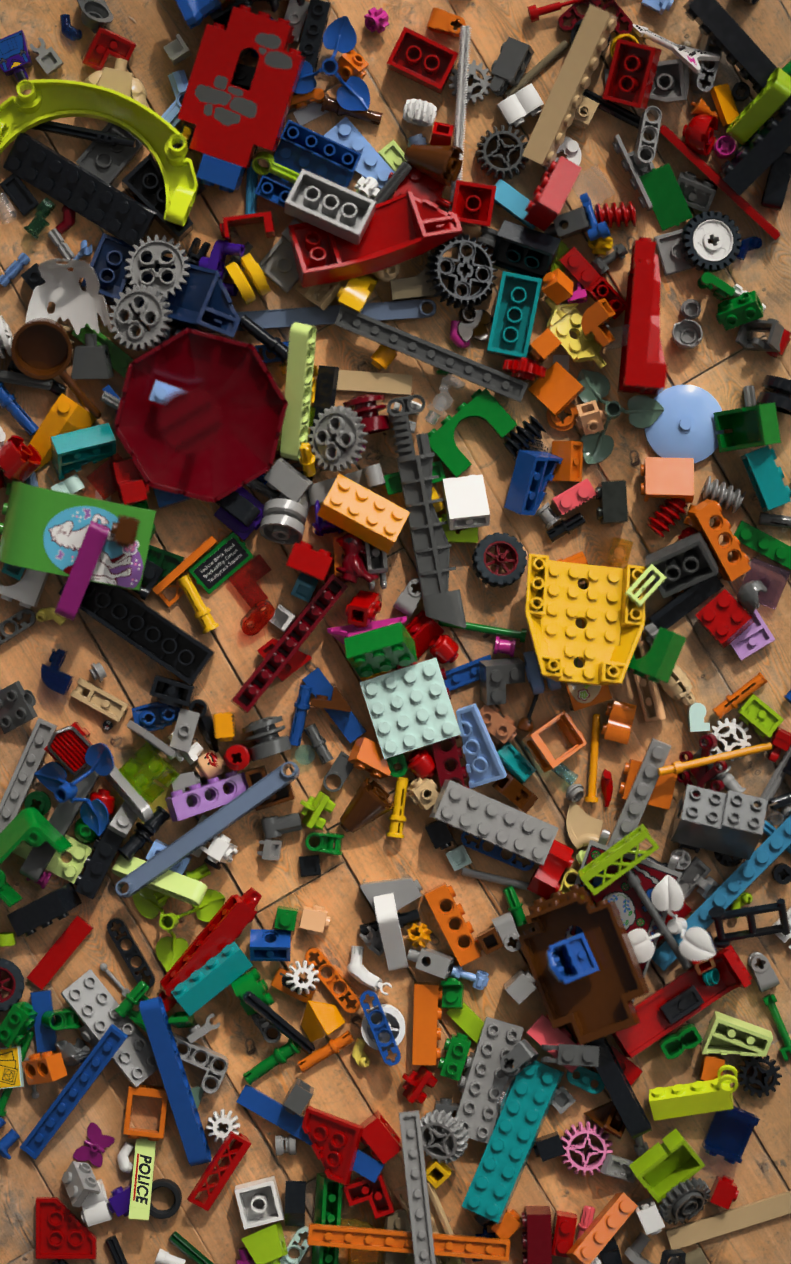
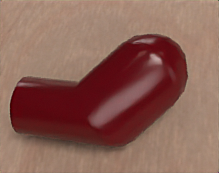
M65 205L62 207L63 221L55 227L61 235L76 222V212Z

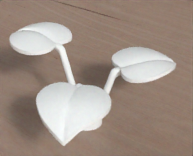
M666 875L652 891L651 900L653 905L659 911L667 910L668 914L672 917L667 923V928L673 935L681 934L680 937L683 941L679 944V951L686 959L703 961L716 955V951L709 934L700 927H692L687 930L686 920L672 913V911H679L683 907L684 895L677 881L672 876ZM637 928L627 934L638 963L647 962L653 957L655 947L650 940L662 936L661 932L648 937L644 929Z

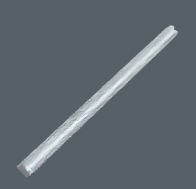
M469 26L460 27L461 37H459L460 50L458 53L460 55H458L459 68H457L459 73H457L458 86H456L458 91H456L457 101H455V108L457 109H455V134L453 135L455 136L453 137V146L460 147L462 151L464 149L462 144H465L463 143V139H465L463 138L465 136L463 135L465 134L463 129L466 126L464 125L466 124L464 122L466 121L464 120L466 119L464 117L466 112L464 111H467L465 110L467 108L465 107L467 106L465 104L467 103L465 102L467 101L465 99L467 94L465 93H468L466 92L468 90L466 89L468 88L466 86L468 85L466 84L468 79L466 78L469 75L467 74L469 72L467 71L469 70V66H467L469 63L467 62H470L467 61L470 60L468 58L470 57L468 56L470 54L468 53L470 52V48H468L470 45L468 44H471L469 43V39H471L469 38L471 36L469 31L471 30L469 29H472ZM459 154V160H463L464 158L462 157L464 156ZM460 170V173H459L458 178H457V180H459V181L462 180L461 177H463V176H461V175H463V174L461 173V172H463V171H461V170ZM451 181L452 183H451V186H450V187H452V188H450V189H451L450 192H452V193H450V194H451V196H450V197H451V198H450V199H451L450 202H452V204H451V207L449 208L451 212H452V206H453V199H454L456 181H455V182Z

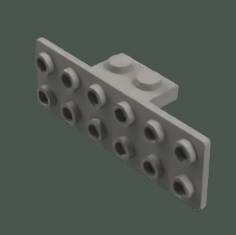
M91 969L61 992L62 997L84 1023L79 1028L81 1036L93 1048L112 1024L128 1035L127 1039L112 1057V1060L133 1087L139 1086L159 1069L150 1043L127 1015L123 1018L115 1011L119 1004Z
M486 1017L475 1053L470 1052L466 1058L463 1076L461 1075L460 1081H458L459 1091L462 1093L455 1117L459 1116V1123L464 1122L462 1128L468 1129L466 1135L470 1139L487 1144L490 1140L509 1077L504 1074L500 1067V1061L503 1056L521 1041L524 1028L521 1026ZM508 1063L507 1067H510L512 1069L513 1065Z

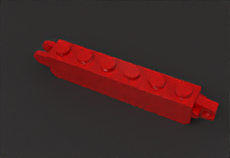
M251 887L241 897L237 894L231 895L162 978L160 987L163 991L159 996L162 998L166 1013L178 1003L171 991L179 983L189 978L195 970H199L210 958L219 954L226 945L231 944L237 939L246 925L253 921L257 913L255 907L262 897L254 888Z

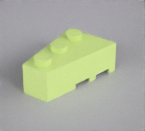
M714 1011L701 1044L702 1054H740V1056L766 1057L773 1040L772 1032Z

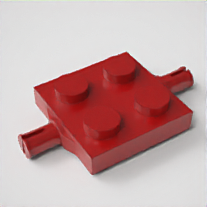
M412 167V170L392 196V198L397 197L409 190L414 193L415 197L421 200L427 199L449 210L452 202L442 198L445 185ZM393 172L390 173L388 180L394 174Z

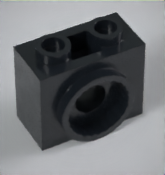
M155 675L150 695L155 696L158 702L183 708V705L190 706L196 686Z

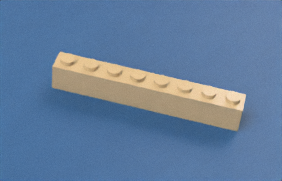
M591 4L589 5L522 156L546 167H549L552 161L556 160V152L565 140L566 130L573 122L575 110L580 106L582 95L590 85V77L599 65V57L608 45L609 35L614 31L618 17Z

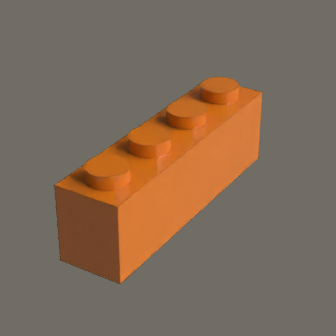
M414 982L412 1065L436 1066V1060H440L441 1048H437V1040H441V1028H437V1020H441L442 1008H438V1000H442V988H438V982Z
M624 1192L616 1193L566 1255L576 1264H591L638 1205Z

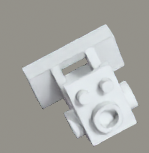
M202 815L197 825L208 817ZM221 833L220 836L217 835L213 838L209 848L206 847L207 843H205L191 854L199 858L202 851L208 854L207 859L216 864L218 861L228 864V862L231 863L233 861V854L236 855L238 853V846L230 843L231 839Z

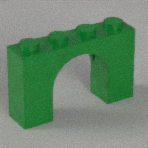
M486 388L483 391L478 389L471 396L473 400L468 404L463 402L456 409L457 414L453 417L447 416L441 422L442 427L438 430L434 428L428 433L431 450L456 478L472 465L458 449L454 441L455 428L462 420L470 417L483 419L501 439L518 425Z
M660 627L651 649L645 656L635 659L633 653L627 672L633 669V674L644 678L646 674L648 675L647 679L659 683L661 680L668 683L686 637Z

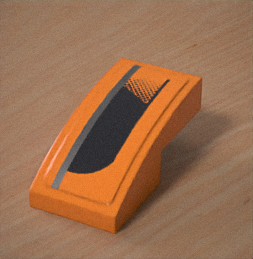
M279 967L270 985L304 1003H307L308 1000L310 1001L316 989L314 990L309 986V994H306L303 988L301 995L297 994L298 987L291 991L290 988L294 983L286 984V981L290 980L291 977L285 976V973L292 974V972ZM299 977V983H301V980L304 982L306 981L305 979Z

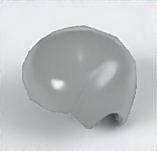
M683 319L673 326V341L679 348L693 349L702 341V328L694 320Z

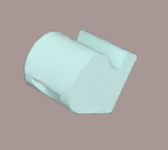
M75 474L53 485L51 489L76 495L85 489V486L79 476Z
M695 702L688 707V732L710 731V723L704 722L706 707L701 703Z

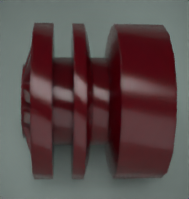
M367 394L354 397L350 401L343 403L344 407L353 408L352 411L357 412L356 417L363 418L360 424L366 425L362 431L367 432V435L391 429L388 415L378 414L379 411L386 409V405L376 404L385 400L384 395Z

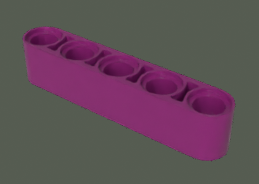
M93 521L90 522L54 614L74 621L110 531L109 527Z

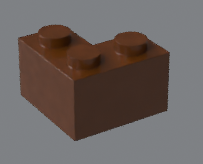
M265 765L244 772L249 788L267 776ZM289 783L255 808L256 811L295 799L292 784Z

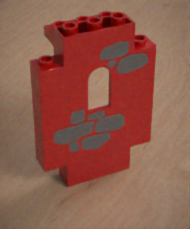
M240 4L239 8L233 6L226 30H224L225 25L213 22V25H206L178 119L196 125L189 146L190 149L245 168H250L256 146L276 151L306 57L300 56L301 51L293 48L287 51L289 43L292 44L295 37L292 35L294 27L289 25L290 21L279 17L277 21L270 19V14L259 11L258 15L251 13L252 8ZM246 48L255 49L259 55L258 65L250 90L231 85L240 54Z

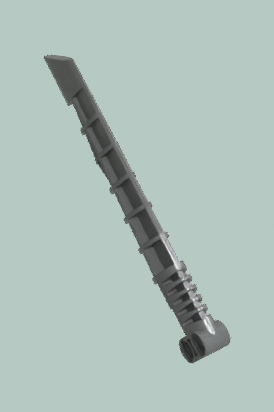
M420 395L394 398L389 401L387 410L389 421L394 426L391 428V430L395 431V435L392 436L396 438L394 445L398 447L395 453H399V458L396 459L406 510L410 512L408 523L425 615L466 628L460 589L448 591L449 571L456 570V567L449 568L450 547L452 545L449 544L441 526L448 523L447 521H439L432 504L443 501V498L431 500L432 479L439 478V475L432 476L435 453H431L428 433L416 435L419 455L415 456L408 415L417 414L424 410L425 400ZM415 398L422 401V406L418 410H414L410 406L411 401ZM394 402H399L402 405L400 413H393L391 411V405Z

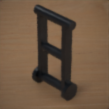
M778 899L777 903L725 911L722 907H713L709 910V917L714 920L717 936L714 938V944L718 948L729 946L730 941L777 933H782L783 935L790 934L784 899ZM779 911L781 925L756 927L755 914ZM747 917L749 930L731 933L724 932L722 920Z

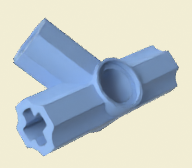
M178 70L168 75L176 100L161 117L174 128L182 121L178 119V114L181 108V100L184 98L188 85L185 70Z

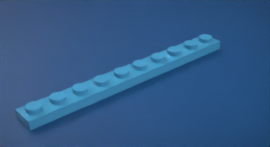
M791 815L753 852L751 858L745 860L686 920L687 930L692 927H700L706 930L714 922L709 917V910L713 907H722L726 910L791 845ZM672 934L677 944L679 945L683 941V939L680 937L681 934ZM665 941L654 952L651 959L665 971L677 957L667 941Z

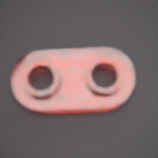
M260 600L249 610L240 622V627L244 634L248 636L256 635L269 622L275 613L272 603L268 600Z

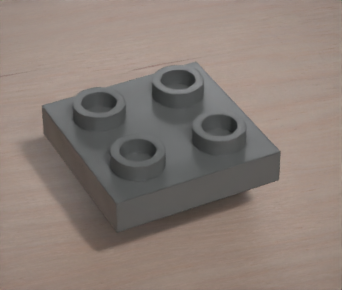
M20 681L0 690V727L4 734L37 717L33 708L36 699L31 691L23 689Z

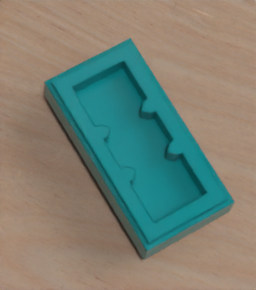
M509 742L497 752L503 766L521 784L536 771Z

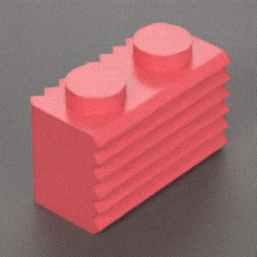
M587 478L552 498V501L559 514L563 516L568 511L574 510L575 507L581 506L582 503L588 502L589 499L595 498L597 493Z

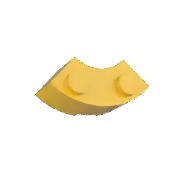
M368 275L349 279L346 287L341 286L336 296L339 298L338 303L361 313L378 280Z

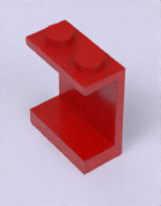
M269 211L223 217V223H220L221 236L226 238L229 243H232L230 227L264 223L267 238L275 237L272 213Z

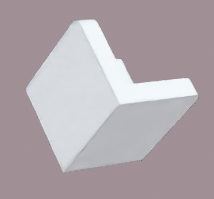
M180 34L175 35L177 39L163 47L174 66L191 56L190 50Z
M279 604L268 621L285 632L296 615Z

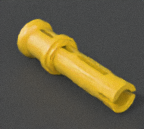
M189 574L179 578L177 581L193 607L194 617L199 620L203 628V634L218 627L219 624L215 623L210 613L211 609L203 603Z
M396 777L395 807L388 818L390 820L389 832L386 833L388 837L404 838L403 827L407 819L404 816L409 778Z

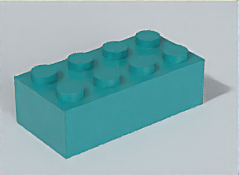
M503 271L486 353L510 358H527L543 279Z

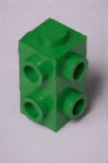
M755 290L745 292L731 300H724L718 304V313H716L718 323L720 325L723 324L726 331L764 317L763 305Z
M24 1001L13 1004L1 1023L0 1042L7 1048L22 1044L25 1039V1033L35 1024L34 1019L38 1013L33 1010L31 1004Z
M457 1032L456 1035L452 1034L450 1039L446 1038L443 1048L446 1050L444 1058L440 1057L437 1069H440L441 1076L460 1081L471 1046V1040L468 1039V1035Z

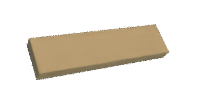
M339 370L336 390L411 395L413 375Z

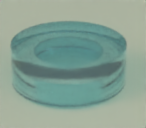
M301 745L295 752V758L300 764H310L315 758V751L310 745Z

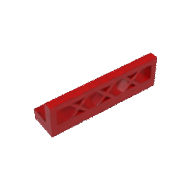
M230 1131L187 1198L189 1202L209 1211L252 1144L247 1136L242 1133L237 1135ZM233 1138H234L235 1141H234V1143L232 1144V1146H231L230 1149H229V1144L231 1143V1141H232ZM220 1158H223L220 1165L218 1166V1161L220 1160ZM209 1175H212L211 1179L207 1183ZM202 1191L198 1199H195L197 1194Z

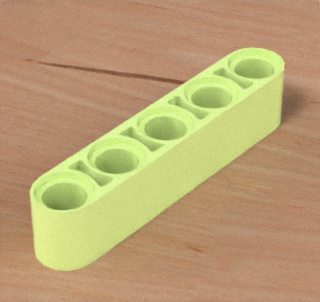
M119 854L111 871L118 877L124 878L146 861L133 856L132 861L129 862ZM171 870L166 871L145 886L194 906L200 905L208 889L204 883Z

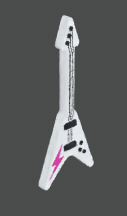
M633 24L632 31L639 37H645L671 50L696 74H700L701 69L698 61H720L719 54L676 44L649 31L647 27Z

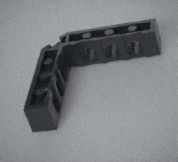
M310 0L298 51H301L300 56L306 57L305 61L312 65L313 72H316L323 44V34L327 28L331 12V3L321 0ZM237 63L231 85L250 90L256 68Z

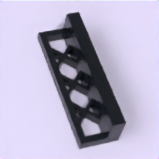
M716 575L688 587L647 619L656 625L657 629L660 627L668 629L724 587V585Z

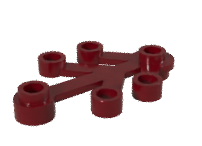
M705 734L701 736L699 740V745L702 748L701 758L708 757L710 750L717 746L715 735ZM690 751L681 752L679 755L681 762L694 760L693 754ZM723 760L716 761L713 768L707 771L708 765L690 769L697 781L696 786L705 788V783L727 770V763ZM684 770L683 773L677 775L678 782L684 783L685 786L687 784L694 786L688 771ZM713 781L709 790L722 792L724 790L723 781ZM692 793L695 797H699L697 793Z

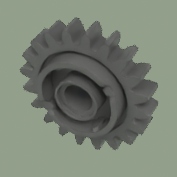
M693 1178L691 1182L688 1179L683 1183L680 1182L669 1193H666V1198L661 1200L663 1203L659 1205V1213L664 1221L669 1224L674 1223L676 1225L679 1221L683 1223L685 1219L690 1220L703 1210V1206L708 1203L706 1199L711 1197L709 1195L711 1190L701 1178L698 1180Z

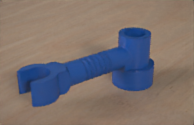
M588 193L580 195L591 229L587 230L590 241L611 236L606 221L597 223Z

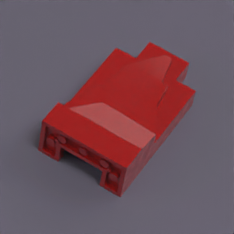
M639 237V240H635L632 245L626 292V303L629 306L625 309L618 392L659 395L666 387L667 364H665L660 340L661 280L658 254H655L656 242L651 241V238Z

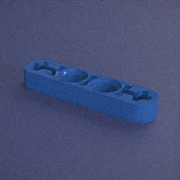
M463 832L461 834V841L468 848L523 871H528L534 866V862H531L530 865L526 864L525 867H522V862L516 860V864L512 863L516 854H512L510 859L502 858L501 851L503 849L495 845L492 851H485L482 847L485 842L484 840L480 841L479 848L475 847L477 843L474 841L466 843L467 839L464 836L469 835L468 833Z
M366 990L360 996V1004L383 1061L390 1066L396 1065L401 1058L400 1050L377 994L372 990ZM365 995L374 996L375 999L372 1000V1004L374 1007L378 1005L379 1009H373L368 1013L366 1009H370L368 1002L364 1003L363 1001L366 999ZM374 1013L381 1014L383 1018L381 1023L374 1024L371 1021V1015ZM381 1032H387L390 1035V1040L382 1043L379 1041L378 1035ZM391 1043L394 1044L390 1048L392 1053H397L395 1061L386 1058L388 1050L387 1048L382 1050V1047L389 1046Z

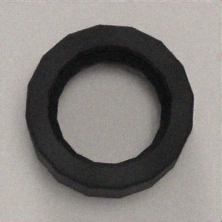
M165 1178L156 1179L152 1184V1193L159 1187H166L174 1194V1204L167 1210H158L151 1203L150 1215L158 1219L170 1218L180 1208L182 1201L181 1190L172 1180Z

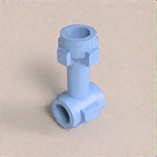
M459 964L458 966L453 965L451 977L458 980L463 978L472 981V986L478 990H483L487 986L489 980L487 972L478 970L474 974L462 970L463 966L460 967Z

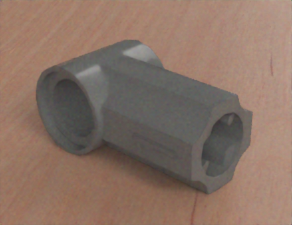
M299 813L260 819L264 839L279 837L284 833L302 830Z

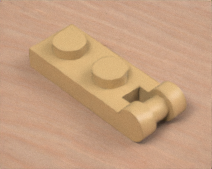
M79 678L77 688L70 695L113 720L120 722L129 704L90 682ZM85 688L90 690L87 697L82 695Z

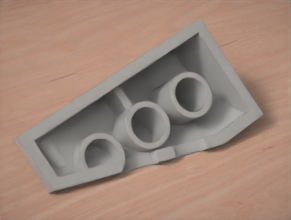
M681 59L658 62L649 98L664 102L687 100L690 81L688 66ZM610 68L604 69L605 84L607 82Z

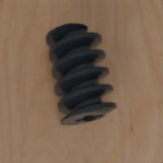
M531 415L528 417L530 423L522 422L524 428L517 426V433L514 431L509 432L511 438L503 437L504 446L515 459H517L516 452L523 450V446L527 449L530 448L529 441L536 444L535 436L540 439L543 438L541 431L547 433L536 418Z

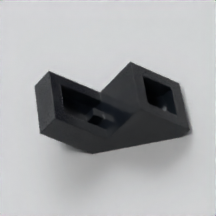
M286 1181L285 1226H305L306 1181Z

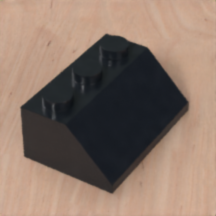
M504 220L496 237L492 261H496V263L493 265L521 275L543 279L548 272H552L561 239Z

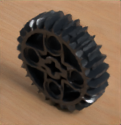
M459 234L431 249L432 255L427 257L430 263H427L425 267L430 268V271L425 272V275H430V279L426 282H432L433 285L429 290L435 289L434 297L440 295V302L447 300L446 306L453 304L454 309L459 307L461 309L472 308L475 305L481 304L482 301L488 298L487 295L492 293L490 288L496 286L492 282L498 278L493 275V272L498 270L492 266L496 263V261H491L490 259L493 253L487 254L486 251L489 247L482 248L483 241L476 243V237L470 239L469 235L462 236V234ZM453 248L451 258L443 257L447 250ZM462 248L465 249V251H466V256H464V255L462 254V251H461ZM475 255L480 261V264L474 263ZM441 264L445 266V272L441 270ZM478 272L481 273V275H482V280H480V279L478 278V275H477ZM442 279L448 280V288H446ZM471 285L479 286V290L470 296ZM457 287L461 290V296L457 293Z

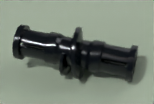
M157 806L156 811L153 813V818L147 820L144 824L136 823L135 834L129 838V841L122 848H118V852L127 861L131 862L132 857L146 842L153 844L150 837L154 836L159 827L171 818L165 809Z

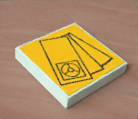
M21 1046L0 1048V1089L24 1087Z

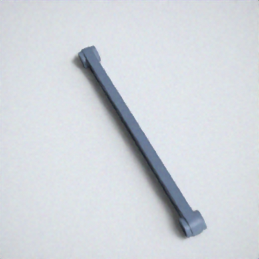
M430 299L366 303L361 314L378 321L430 318L436 313V304ZM424 304H431L433 311L428 314L424 313L422 306ZM343 305L328 306L325 311L319 307L236 313H238L240 319L246 314L263 329L291 328L295 322L311 326L334 325ZM240 326L237 328V331H246Z
M291 761L283 763L118 881L115 886L116 893L123 898L133 896L294 781L299 776V767ZM289 767H294V772L291 775H286V770ZM125 884H128V891L126 893H122V887Z

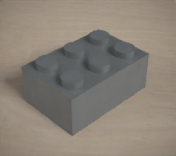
M701 531L646 556L645 566L648 568L653 564L667 577L658 587L663 598L718 574V563ZM652 570L649 572L651 576L654 574ZM656 576L654 582L656 583L660 578Z

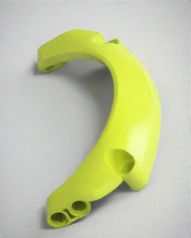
M55 79L23 80L16 87L18 96H11L0 104V154L20 133H24L39 124L59 118H94L110 122L128 131L149 150L160 168L166 190L164 220L180 226L185 225L199 187L192 160L185 158L188 152L186 139L170 123L145 105L122 93L102 86ZM25 90H31V93L28 95L22 94ZM178 143L183 145L180 149L173 148Z

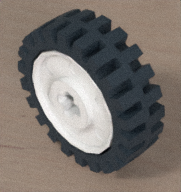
M708 211L696 215L687 222L680 235V238H682L680 246H682L681 253L685 254L684 259L690 262V266H695L696 270H703V272H716L726 268L735 261L736 256L740 252L739 248L742 242H740L741 234H738L739 228L738 226L735 227L733 219H728L729 216L726 214L722 215V212ZM708 240H713V244H709Z

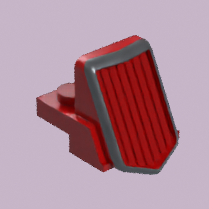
M74 722L71 726L55 731L44 749L55 761L59 760L71 774L77 775L88 766L85 761V754L93 744L87 738L90 734L88 730L82 728L78 722Z

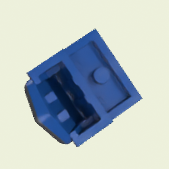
M583 932L548 946L549 950L546 952L548 969L558 982L568 984L600 970Z

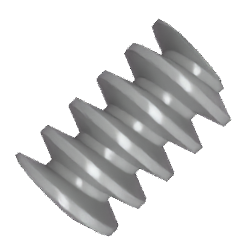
M708 476L701 491L703 501L710 497V500H717L720 506L725 503V510L727 511L732 506V513L734 514L740 508L746 491L742 495L740 488L733 492V485L726 489V482H722L718 486L719 480L715 479L711 483V476Z

